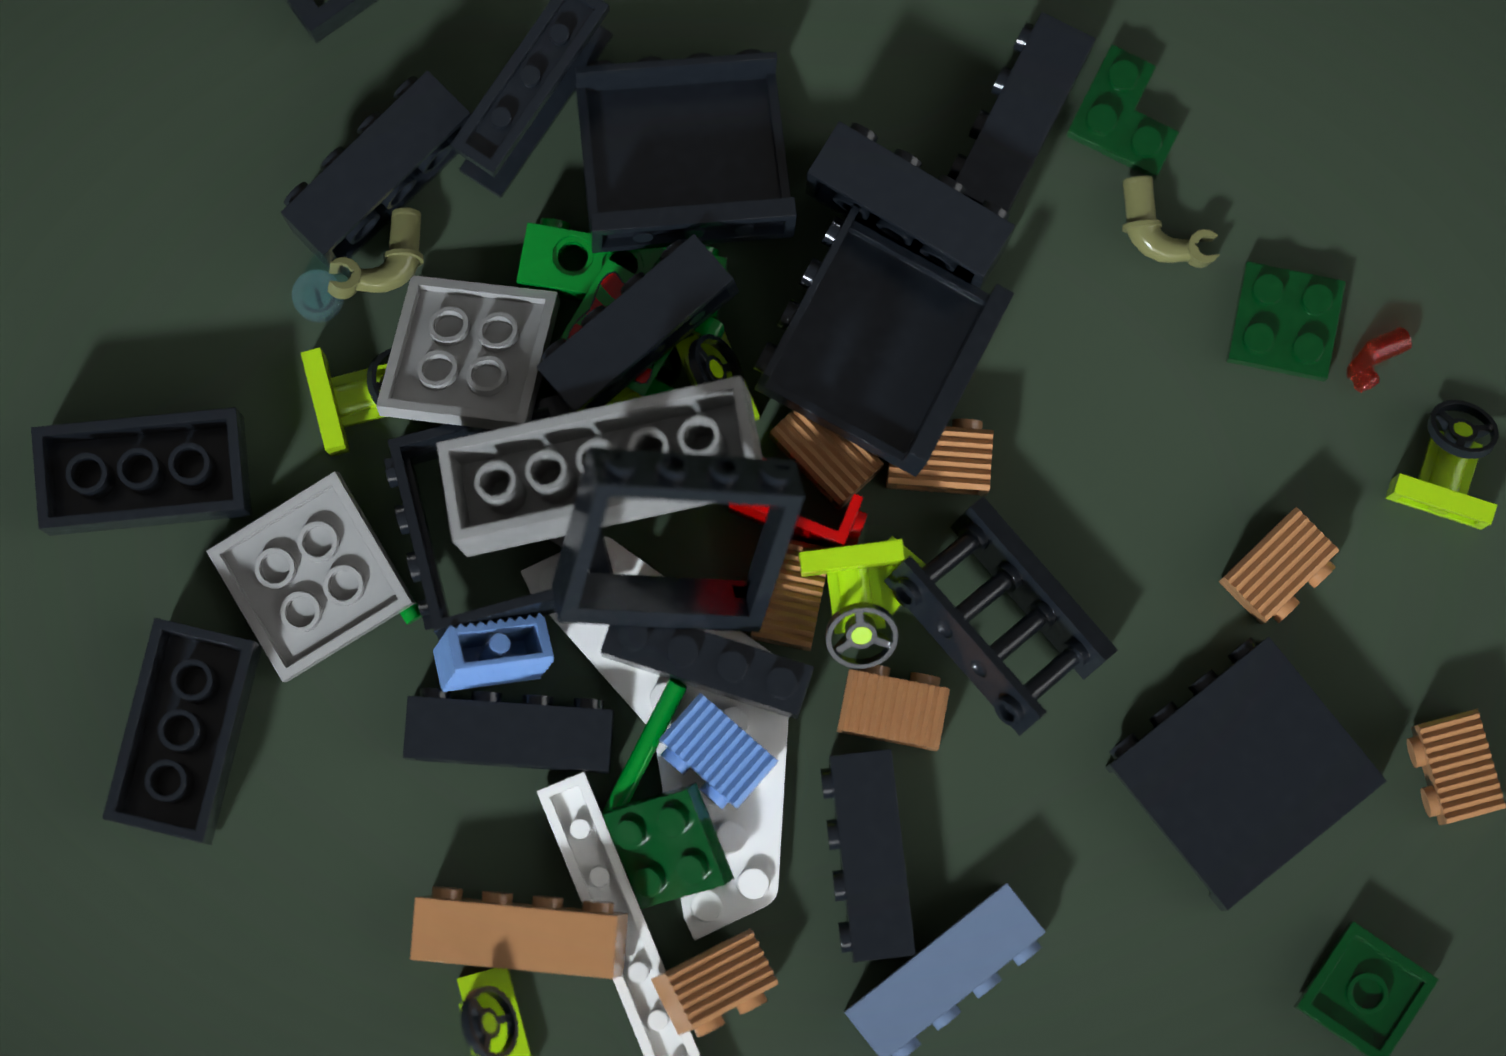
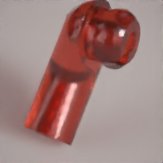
M1399 327L1369 340L1348 364L1346 370L1347 380H1352L1353 387L1357 392H1365L1379 384L1380 376L1375 371V366L1411 349L1412 340L1408 331Z

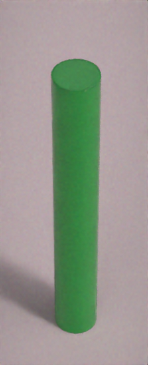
M669 678L601 812L602 815L612 808L630 802L660 743V737L665 733L687 690V686L683 683Z

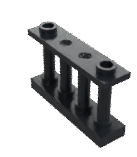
M551 0L451 143L452 150L466 158L459 168L461 173L499 198L503 197L574 94L576 89V67L586 66L591 62L597 61L613 38V33L600 25L610 11L607 3L602 0Z
M983 496L970 506L950 527L959 537L922 568L910 555L884 582L892 590L895 599L903 607L910 610L993 705L998 717L1005 724L1011 726L1020 736L1047 713L1037 701L1073 669L1083 680L1086 679L1115 654L1118 649ZM970 554H974L990 572L992 577L955 607L935 583ZM1007 592L1026 615L989 646L969 622L1002 594ZM1040 630L1060 654L1023 685L1003 661Z

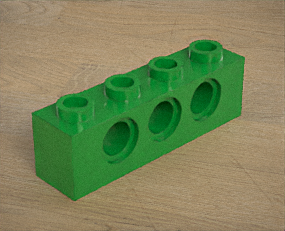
M541 218L540 224L527 223L516 282L518 287L556 291L559 298L582 302L607 258L613 262L622 258L630 259L638 266L636 274L640 272L647 274L661 262L659 260L660 255L667 247L592 253L590 232L570 230V223L562 220ZM705 246L727 270V258L718 256V249ZM569 250H580L588 256L586 265L578 271H568L560 265L561 257ZM717 310L711 317L718 320L719 310Z

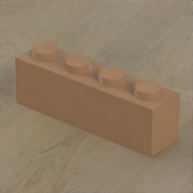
M433 886L432 895L415 897L410 960L614 979L624 974L628 913L614 912V902L583 900V909L563 907L564 898L536 895L532 897V904L513 902V893L499 891H482V899L462 898V888Z

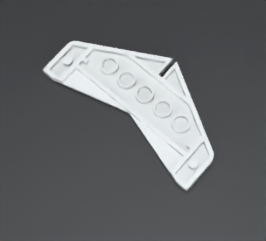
M604 536L614 574L663 576L613 539ZM560 553L521 570V574L531 594L552 589V582ZM557 612L549 614L646 724L669 678L602 657L600 651L609 625L558 622ZM699 629L770 652L742 631ZM684 684L687 686V690L667 729L698 694L702 693L778 760L777 765L738 809L730 803L721 809L700 791L734 879L724 886L681 898L683 917L694 940H697L768 906L777 895L789 717ZM660 742L656 753L663 793L693 783H697L700 789L705 781L692 769H689L684 775L677 771L661 756L667 747Z

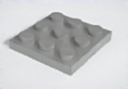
M414 275L409 282L376 407L379 415L493 430L531 422L542 379V374L536 366L543 361L541 358L542 354L551 343L561 303L558 292Z
M335 471L206 551L282 682L292 680L416 603L341 474Z

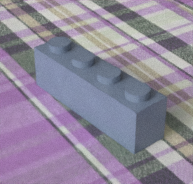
M1007 883L1003 884L846 1009L844 1013L878 1056H908L921 1045V1042L916 1037L931 1024H933L937 1031L947 1025L962 1012L956 1005L971 992L977 998H980L1002 980L997 971L1012 959L1017 966H1020L1042 948L1037 939L1046 932Z

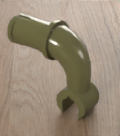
M1136 176L1124 179L1123 190L1127 223L1122 225V230L1128 233L1131 242L1145 256L1167 263L1187 261L1188 264L1196 268L1207 267L1220 256V254L1204 255L1196 246L1198 242H1211L1218 236V234L1211 230H1199L1189 239L1172 238L1162 232V221L1156 220L1153 178L1151 176Z
M397 208L392 211L389 250L384 253V263L380 266L360 269L354 260L347 257H340L331 261L329 274H343L348 280L345 282L329 280L327 292L334 298L348 299L354 296L357 291L385 293L402 287L415 275L417 268L424 263V256L419 252L421 212L412 208Z

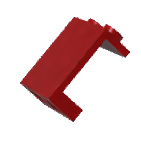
M853 494L839 531L798 516L791 537L805 543L829 548L857 545L868 513L860 511L863 497ZM729 504V513L764 526L770 506Z

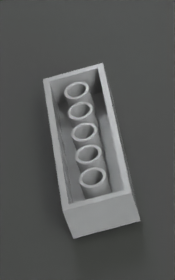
M741 376L437 443L452 540L466 557L565 536L590 447L762 458L751 396ZM610 497L601 528L712 503Z

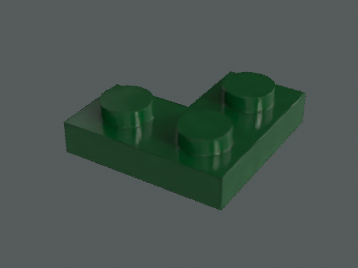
M1112 44L1066 136L1156 180L1179 134L1178 131L1135 110L1156 66Z

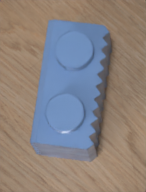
M540 613L536 618L528 615L526 620L519 616L516 621L509 617L506 622L502 619H499L497 623L489 620L486 625L481 621L477 626L470 622L467 627L460 624L457 629L450 625L433 649L439 682L443 692L541 679L548 666H551V663L554 662L546 620Z
M702 693L698 694L659 739L667 747L661 756L682 775L689 769H692L700 776L705 783L699 790L721 809L728 803L738 809L778 763L775 757Z

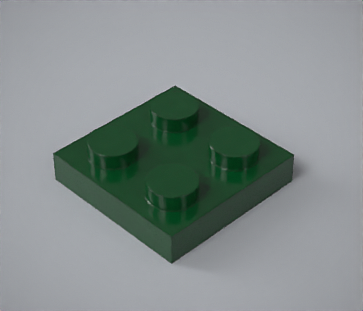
M1247 261L1243 269L1226 362L1325 382L1328 379L1346 281Z
M697 783L612 808L603 814L640 909L724 886L734 879Z
M1350 921L1294 1007L1365 1056H1390L1437 985L1439 979L1354 921Z

